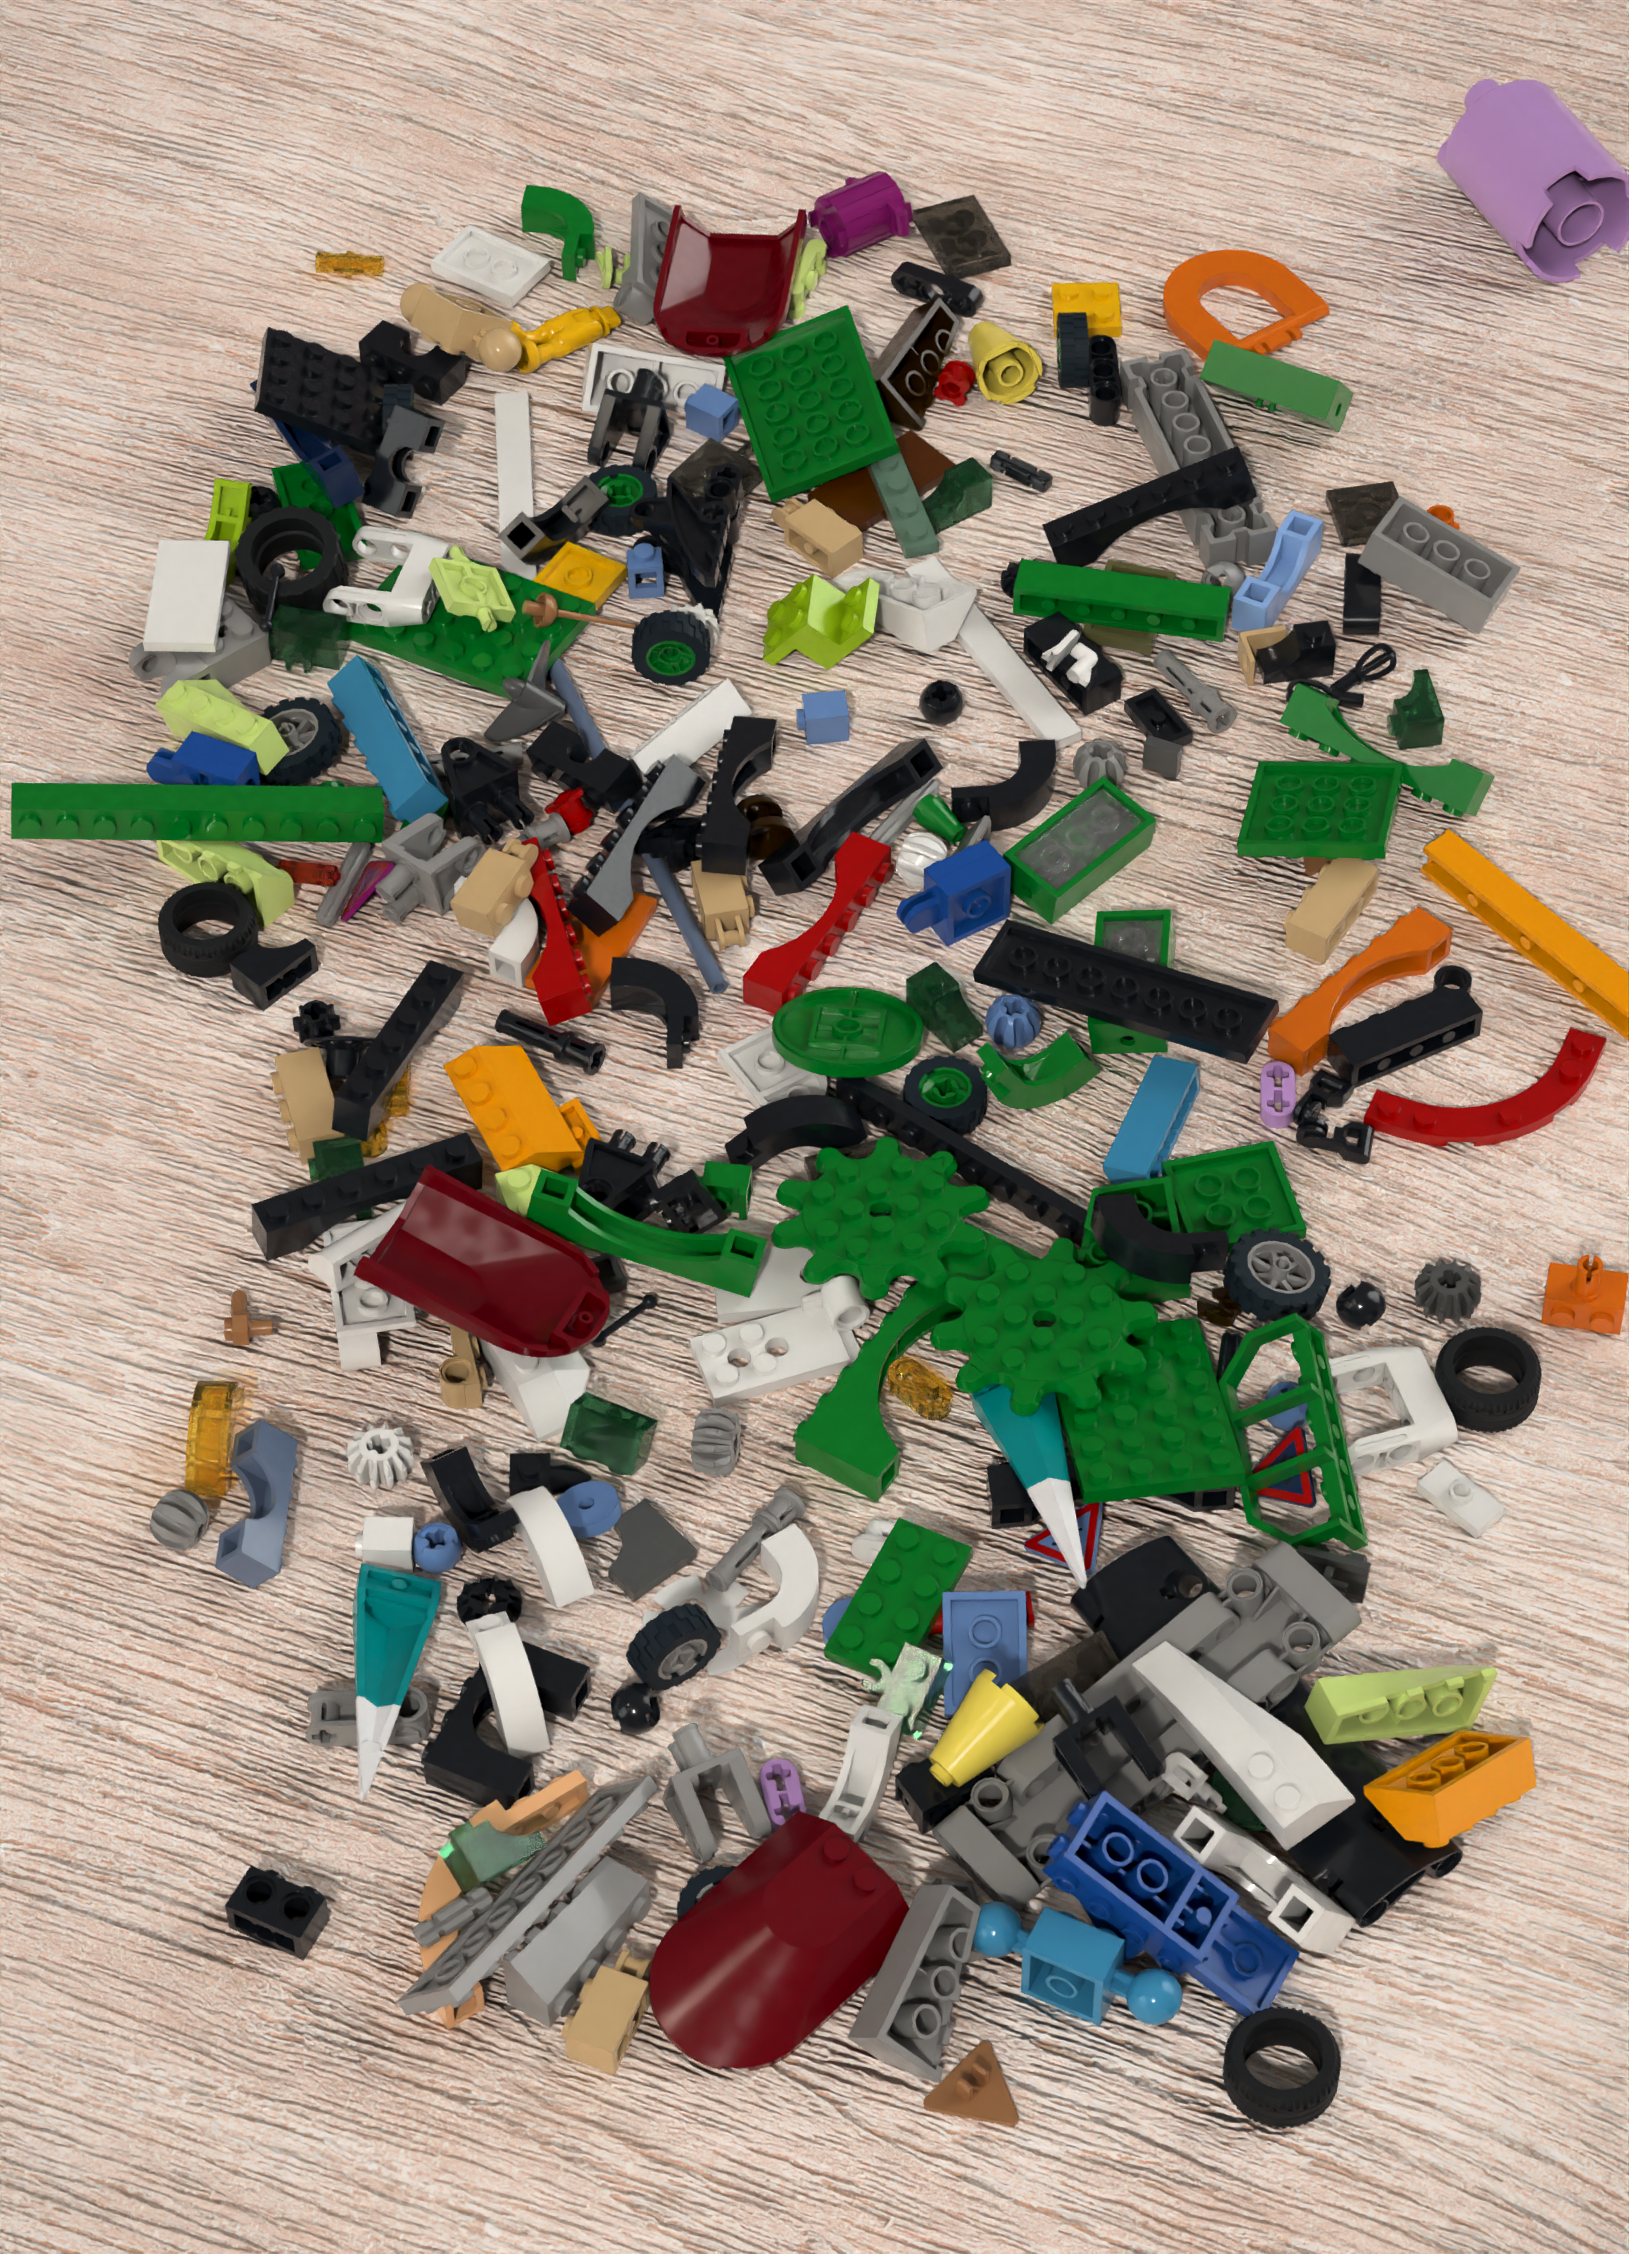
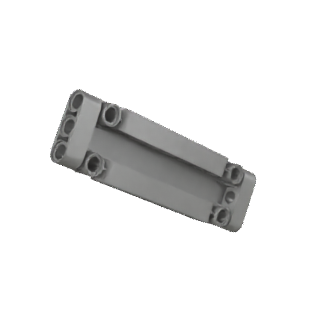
M1279 1541L1256 1560L1252 1567L1238 1568L1232 1571L1226 1579V1588L1217 1596L1213 1592L1200 1596L1081 1695L1089 1706L1097 1708L1116 1695L1161 1764L1170 1754L1180 1752L1199 1768H1202L1210 1761L1209 1758L1133 1670L1132 1663L1164 1641H1167L1263 1710L1269 1712L1292 1692L1299 1681L1300 1674H1310L1317 1670L1321 1665L1322 1656L1362 1623L1355 1607L1286 1542ZM1243 1591L1254 1592L1248 1597L1238 1596ZM1305 1644L1311 1646L1306 1651L1294 1650L1298 1645ZM1059 1714L1045 1724V1728L1038 1736L1010 1753L1001 1762L996 1771L997 1778L989 1777L978 1781L972 1788L971 1799L964 1805H960L932 1828V1833L937 1842L994 1902L1006 1903L1014 1908L1016 1912L1043 1889L1055 1886L1052 1879L1042 1872L1045 1865L1039 1864V1861L1049 1856L1046 1854V1850L1053 1839L1062 1832L1064 1834L1070 1825L1066 1821V1817L1074 1805L1080 1800H1083L1085 1803L1088 1801L1053 1754L1052 1738L1068 1728ZM1098 1732L1083 1743V1755L1109 1794L1139 1818H1142L1175 1790L1161 1776L1149 1781L1111 1732L1105 1736ZM990 1800L1001 1801L999 1805L993 1808L984 1807Z

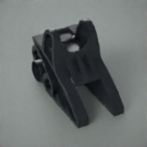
M722 464L713 469L710 479L704 485L705 497L688 498L675 478L669 476L667 478L666 497L641 498L635 501L629 509L632 524L643 528L644 531L651 534L636 540L633 549L641 543H648L653 547H661L663 571L676 574L680 578L684 591L692 605L696 606L701 603L704 610L712 609L719 625L734 563L732 545L739 539L738 524L744 502L742 472L739 467L732 464ZM645 509L654 512L650 517L637 515L639 511Z

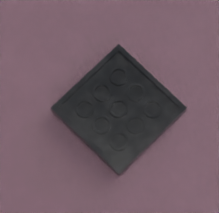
M267 327L262 340L254 412L375 457L376 449L383 441L382 410L384 385L393 384L394 379L383 368L371 367L356 361V359L349 355H340L327 350L318 343H309L296 338L287 331Z

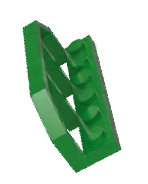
M1297 1313L1246 1333L1222 1375L1219 1387L1246 1472V1482L1244 1486H1240L1247 1523L1254 1529L1277 1541L1286 1542L1295 1550L1298 1549L1299 1545L1312 1547L1332 1538L1340 1540L1353 1551L1368 1546L1323 1334ZM1292 1333L1294 1342L1291 1343V1350L1295 1360L1299 1363L1301 1376L1298 1378L1299 1387L1240 1411L1236 1389L1260 1346ZM1307 1402L1309 1411L1305 1413V1417L1310 1430L1314 1433L1316 1446L1313 1447L1312 1451L1253 1474L1244 1428ZM1318 1466L1321 1468L1324 1481L1320 1483V1488L1325 1501L1329 1504L1331 1514L1328 1522L1291 1536L1262 1521L1256 1491Z

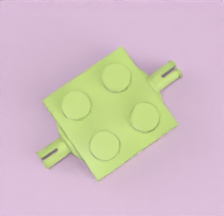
M458 545L450 548L449 555L452 558L450 560L433 557L428 569L447 612L457 616L468 615L479 619L485 632L486 630L491 632L496 629V620L511 623L516 610L495 567L483 566L470 561L466 557L463 547L459 546L458 548Z

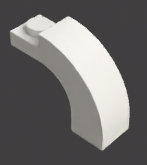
M461 876L454 884V895L467 878ZM527 897L522 900L513 913L510 923L503 927L501 934L488 950L490 975L521 988L526 984L525 978L539 958L540 953L537 916L532 903Z
M544 1486L530 1491L520 1492L507 1499V1504L501 1505V1507L514 1509L519 1524L512 1526V1528L521 1536L531 1555L545 1598L555 1607L559 1608L594 1594L595 1591L578 1543L562 1510L551 1493Z
M795 1523L761 1542V1567L776 1583L779 1592L770 1603L730 1625V1649L739 1660L752 1653L762 1652L773 1641L783 1652L801 1639L815 1617L819 1590L818 1561L811 1543Z
M506 1611L488 1614L479 1619L466 1622L468 1637L487 1681L499 1737L506 1753L521 1758L550 1749L537 1687L515 1623L510 1622Z
M866 1704L862 1705L850 1724L846 1752L838 1780L828 1802L818 1816L835 1823L855 1843L857 1841H864L879 1809L893 1766L903 1720L902 1715Z

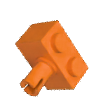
M1590 1255L1582 1256L1577 1266L1550 1262L1541 1323L1552 1324L1557 1327H1572L1592 1330L1597 1333L1620 1335L1629 1274L1603 1270V1262L1597 1256H1594L1592 1266L1588 1265Z

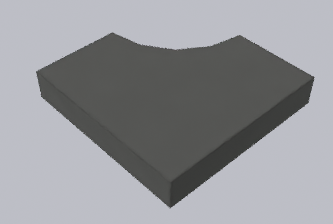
M644 1499L622 1514L614 1525V1530L621 1539L622 1548L618 1558L608 1568V1577L635 1602L696 1559L697 1549Z

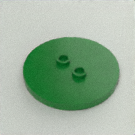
M834 987L802 994L784 1004L777 1011L772 1021V1042L774 1048L786 1061L803 1070L831 1077L860 1078L894 1071L912 1061L919 1054L923 1045L924 1026L919 1014L910 1005L895 996L866 988Z

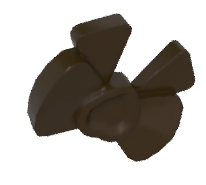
M1225 1288L1212 1289V1298L1219 1301V1306L1197 1301L1198 1317H1206L1209 1322L1219 1326H1232L1233 1322H1235V1317L1243 1311L1240 1309L1241 1305L1238 1302L1234 1303L1228 1296L1230 1291Z

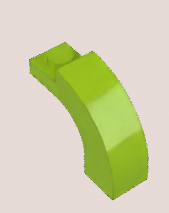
M215 478L210 520L204 540L230 542L231 550L225 588H227L236 576L237 568L235 563L237 559L235 552L239 544L238 540L252 520V517H248L252 483Z

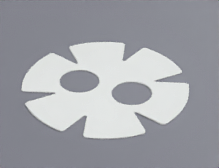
M692 1575L669 1583L652 1598L655 1603L667 1611L674 1606H680L682 1602L688 1599H698L706 1605L707 1615L717 1628L723 1629L728 1634L729 1642L727 1646L720 1651H716V1655L706 1665L709 1676L729 1672L741 1666L753 1655L752 1653L739 1660L730 1649V1625L761 1608L759 1603L735 1608L750 1593L741 1584L734 1581L726 1592H720L709 1584L706 1594H704L699 1576ZM645 1611L642 1629L646 1626V1623L656 1618L662 1612Z

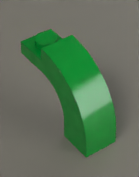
M526 185L521 204L522 231L549 234L561 239L564 242L562 250L563 280L576 281L579 267H585L586 259L595 260L594 222L590 211L580 200L564 191L544 186Z
M1067 1032L1042 1052L1022 1060L1007 1059L989 1042L976 1051L985 1063L980 1068L983 1072L981 1075L982 1079L1000 1103L1015 1109L1038 1108L1059 1101L1080 1089L1101 1072L1084 1048Z

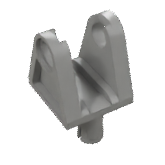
M431 812L387 838L381 845L386 861L393 862L395 867L375 885L377 893L388 902L382 907L383 914L389 921L398 925L418 904H423L440 916H443L451 907L450 901L455 896L454 884L461 876L468 878L485 854L484 844L467 836L431 858L447 833V830L443 829L444 819Z
M691 1723L676 1730L672 1735L675 1741L669 1744L667 1748L671 1752L680 1773L670 1777L662 1801L700 1864L712 1860L715 1857L714 1853L718 1851L715 1839L696 1795L697 1792L711 1787L713 1790L720 1788L723 1790L753 1840L772 1833L768 1814L740 1747L718 1756L711 1755L698 1730L697 1723Z

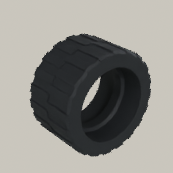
M288 506L272 509V511L261 514L255 521L251 522L238 540L239 544L235 552L238 572L250 603L253 604L254 609L260 615L264 616L272 580L263 576L267 566L276 557L293 550H309L322 556L320 563L310 574L295 581L279 582L271 619L272 622H279L282 625H303L310 621L319 620L320 617L327 614L323 609V602L328 592L333 588L348 586L349 569L335 527L326 520L324 515L319 512L316 513L310 508ZM333 599L336 604L341 602V600Z

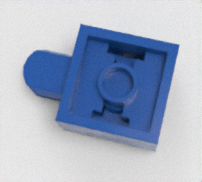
M191 731L177 752L160 747L146 766L147 773L151 779L161 784L261 786L256 752Z
M987 839L976 845L968 846L961 852L946 859L936 861L924 868V891L902 900L897 908V917L912 934L931 927L948 947L1010 917L1011 867Z

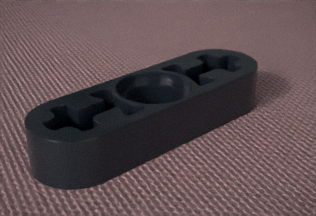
M912 262L901 263L891 276L893 287L902 295L924 303L940 297L952 313L963 317H972L984 302L983 295L976 286ZM931 284L938 286L944 295L934 291Z

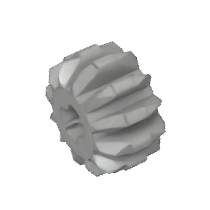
M721 1408L702 1409L698 1414V1418L695 1420L694 1431H692L693 1439L691 1443V1459L695 1471L710 1476L730 1475L734 1471V1467L737 1465L738 1453H740V1433L742 1428L737 1413Z

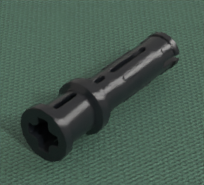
M507 1009L502 1010L496 1019L495 1029H497L498 1033L506 1034L552 1053L557 1062L561 1064L571 1063L581 1067L585 1074L593 1076L599 1071L604 1062L606 1054L604 1044L600 1042L592 1044L582 1040L573 1031L560 1033L516 1015Z

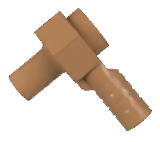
M241 1290L232 1293L231 1317L224 1318L225 1341H233V1346L249 1345L252 1336L273 1335L274 1333L273 1319L251 1320L249 1311H246L247 1294Z

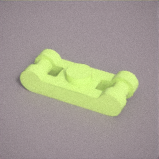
M821 239L808 241L800 255L787 317L796 320L804 316V301L809 291L815 290L818 277L826 273V261L823 259L826 255V243Z

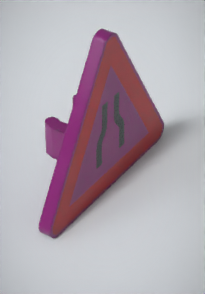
M370 861L367 864L340 918L342 921L347 922L371 894L381 899L375 885L395 867L393 862Z

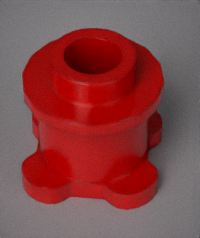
M956 360L947 363L943 368V372L938 376L939 385L934 390L935 397L940 400L946 399L951 401L955 406H963L967 400L965 393L969 391L975 382L973 369L962 361Z
M581 787L575 790L567 789L563 791L552 803L544 808L547 814L557 812L565 821L569 832H572L573 835L588 828L591 824L589 819L593 816V811L586 809L579 798L584 794Z

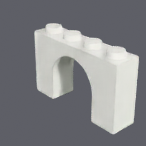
M1194 1805L1169 1839V1841L1201 1866L1224 1874L1273 1910L1267 1919L1301 1946L1333 1954L1356 1922V1919L1227 1816Z

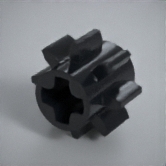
M319 1000L307 1002L304 1006L300 1005V1016L293 1017L294 1032H299L301 1043L312 1037L334 1036V1030L341 1029L340 1015L334 1013V1005H327Z

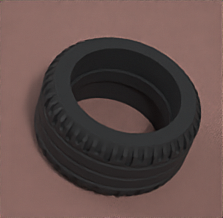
M202 882L189 885L171 895L160 910L158 930L162 952L167 961L176 970L186 975L212 978L230 974V963L236 956L246 952L258 943L255 909L249 898L231 885L219 882ZM206 920H220L234 925L233 929L228 933L214 939L199 940L182 934L188 927Z
M1475 1327V1329L1470 1328L1454 1335L1445 1343L1437 1358L1434 1377L1447 1401L1455 1422L1459 1426H1464V1428L1472 1431L1475 1430L1476 1432L1497 1433L1518 1426L1531 1415L1538 1401L1542 1373L1537 1354L1521 1337L1496 1327ZM1473 1366H1492L1510 1374L1518 1385L1504 1393L1485 1394L1464 1385L1457 1377V1374Z
M1281 2006L1277 2008L1270 2007L1269 2009L1264 2008L1262 2011L1258 2010L1239 2022L1226 2043L1223 2064V2082L1226 2092L1232 2103L1236 2105V2108L1243 2115H1247V2118L1252 2119L1256 2123L1260 2122L1263 2126H1275V2128L1282 2127L1286 2129V2127L1293 2128L1295 2126L1300 2127L1301 2124L1306 2125L1323 2114L1334 2100L1341 2069L1339 2047L1327 2026L1322 2021L1316 2020V2017L1311 2016L1308 2012L1304 2013L1303 2010H1296V2008H1281ZM1286 2046L1294 2048L1309 2057L1316 2066L1318 2074L1313 2080L1301 2087L1277 2089L1258 2081L1250 2073L1245 2062L1253 2053L1265 2047Z

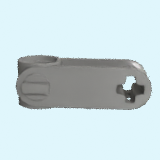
M414 1687L408 1688L387 1745L417 1744L425 1740L430 1734L432 1724L428 1708V1696L425 1692ZM355 1690L320 1691L311 1694L307 1701V1708L311 1712V1722L306 1728L307 1741L320 1747L357 1746Z

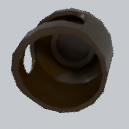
M756 794L744 798L736 805L742 816L751 824L750 859L765 860L794 835L788 821L783 819L781 807L773 798L767 795Z

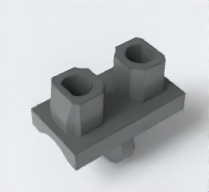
M1317 1544L1312 1547L1299 1545L1297 1553L1346 1599L1363 1603L1371 1563L1367 1562L1366 1555L1355 1552L1346 1554V1556L1330 1553V1550L1324 1544Z

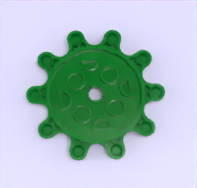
M888 1136L877 1140L873 1153L861 1159L847 1158L837 1149L827 1147L820 1150L815 1159V1167L821 1174L820 1178L810 1182L785 1180L779 1185L776 1192L777 1202L785 1207L796 1210L799 1215L791 1220L778 1223L771 1234V1242L774 1246L781 1249L802 1247L812 1252L813 1256L806 1262L803 1268V1278L813 1285L824 1284L839 1274H850L859 1280L860 1294L869 1300L884 1298L889 1292L891 1281L901 1276L914 1277L924 1287L937 1289L944 1286L948 1280V1272L941 1263V1259L945 1255L954 1252L977 1255L986 1249L987 1241L983 1232L978 1228L963 1223V1220L968 1215L985 1211L990 1205V1197L981 1186L958 1187L947 1182L957 1171L956 1160L947 1151L936 1152L931 1157L922 1161H913L909 1157H902L899 1143L893 1137ZM888 1211H889V1213H890L889 1216L873 1217V1216L871 1215V1213H872L873 1215L879 1214V1213L887 1214Z
M1067 1238L1055 1240L1048 1254L1038 1260L1022 1259L1015 1254L1010 1246L1001 1244L995 1246L988 1256V1264L993 1272L991 1276L977 1281L960 1276H954L947 1280L943 1288V1297L948 1303L960 1308L963 1315L952 1321L938 1323L930 1334V1342L935 1349L940 1351L959 1350L969 1357L968 1363L959 1370L955 1378L956 1387L963 1393H976L991 1384L1003 1385L1011 1392L1010 1409L1019 1416L1033 1415L1038 1411L1043 1397L1055 1392L1066 1394L1076 1407L1089 1410L1094 1409L1101 1403L1102 1394L1096 1382L1102 1374L1106 1372H1119L1132 1377L1138 1376L1146 1370L1147 1359L1138 1348L1128 1344L1126 1339L1132 1332L1154 1327L1158 1322V1313L1154 1306L1147 1301H1126L1118 1296L1119 1291L1131 1281V1272L1113 1261H1109L1098 1268H1085L1081 1264L1076 1263L1078 1250L1073 1242ZM1035 1320L1038 1322H1052L1054 1320V1324L1049 1328L1034 1325Z

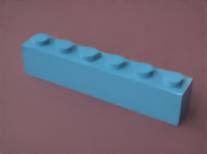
M356 655L327 682L334 696L331 701L343 713L345 718L342 722L345 727L354 734L356 739L353 743L366 757V768L379 781L376 787H382L383 796L389 800L388 810L398 821L403 822L407 820L409 823H412L427 813H435L449 798L381 672L359 655Z

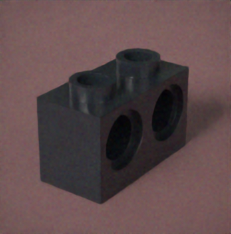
M252 1865L225 1904L229 1928L303 1961L329 1922L326 1898L318 1890L310 1886L300 1887L286 1881L282 1875L273 1870L263 1871ZM260 1899H267L264 1903H254ZM299 1915L305 1916L304 1918L299 1920L291 1919Z

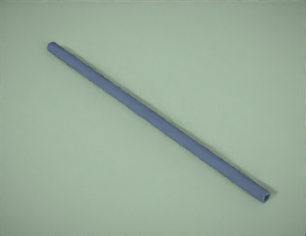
M557 659L547 672L561 699L566 701L565 707L593 760L606 746L562 660ZM628 799L618 810L619 813L627 806H631L633 802ZM647 826L642 830L640 835L649 831ZM650 853L641 854L711 993L720 994L724 992L728 984L663 857L651 858Z

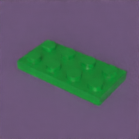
M300 463L271 468L272 479L282 508L288 506L306 507L316 513H321L335 527L346 561L364 559L352 546V541L359 528H361L354 502L335 509ZM361 540L367 546L366 540ZM295 550L301 571L315 569L322 559V556L316 552Z
M898 1518L823 1649L825 1658L899 1688L943 1610L942 1592L954 1591L973 1557L972 1547Z

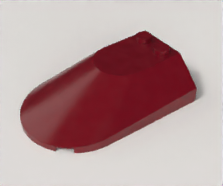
M674 205L653 303L654 320L661 336L673 347L683 352L704 357H725L741 354L771 339L780 330L788 314L807 227L806 209H799L797 221L779 235L710 233L683 213L682 205Z
M427 1165L424 1168L399 1217L371 1257L362 1256L353 1274L422 1311L506 1351L529 1357H559L585 1348L601 1333L610 1309L609 1292L604 1291L603 1285L598 1278L600 1271L580 1249L431 1165Z
M798 1810L684 1914L664 1935L656 1949L650 1967L649 1999L654 2017L665 2036L675 2047L703 2065L719 2070L722 2067L748 2068V2071L774 2065L796 2051L878 1975L909 1907L897 1883L841 1828L833 1822Z

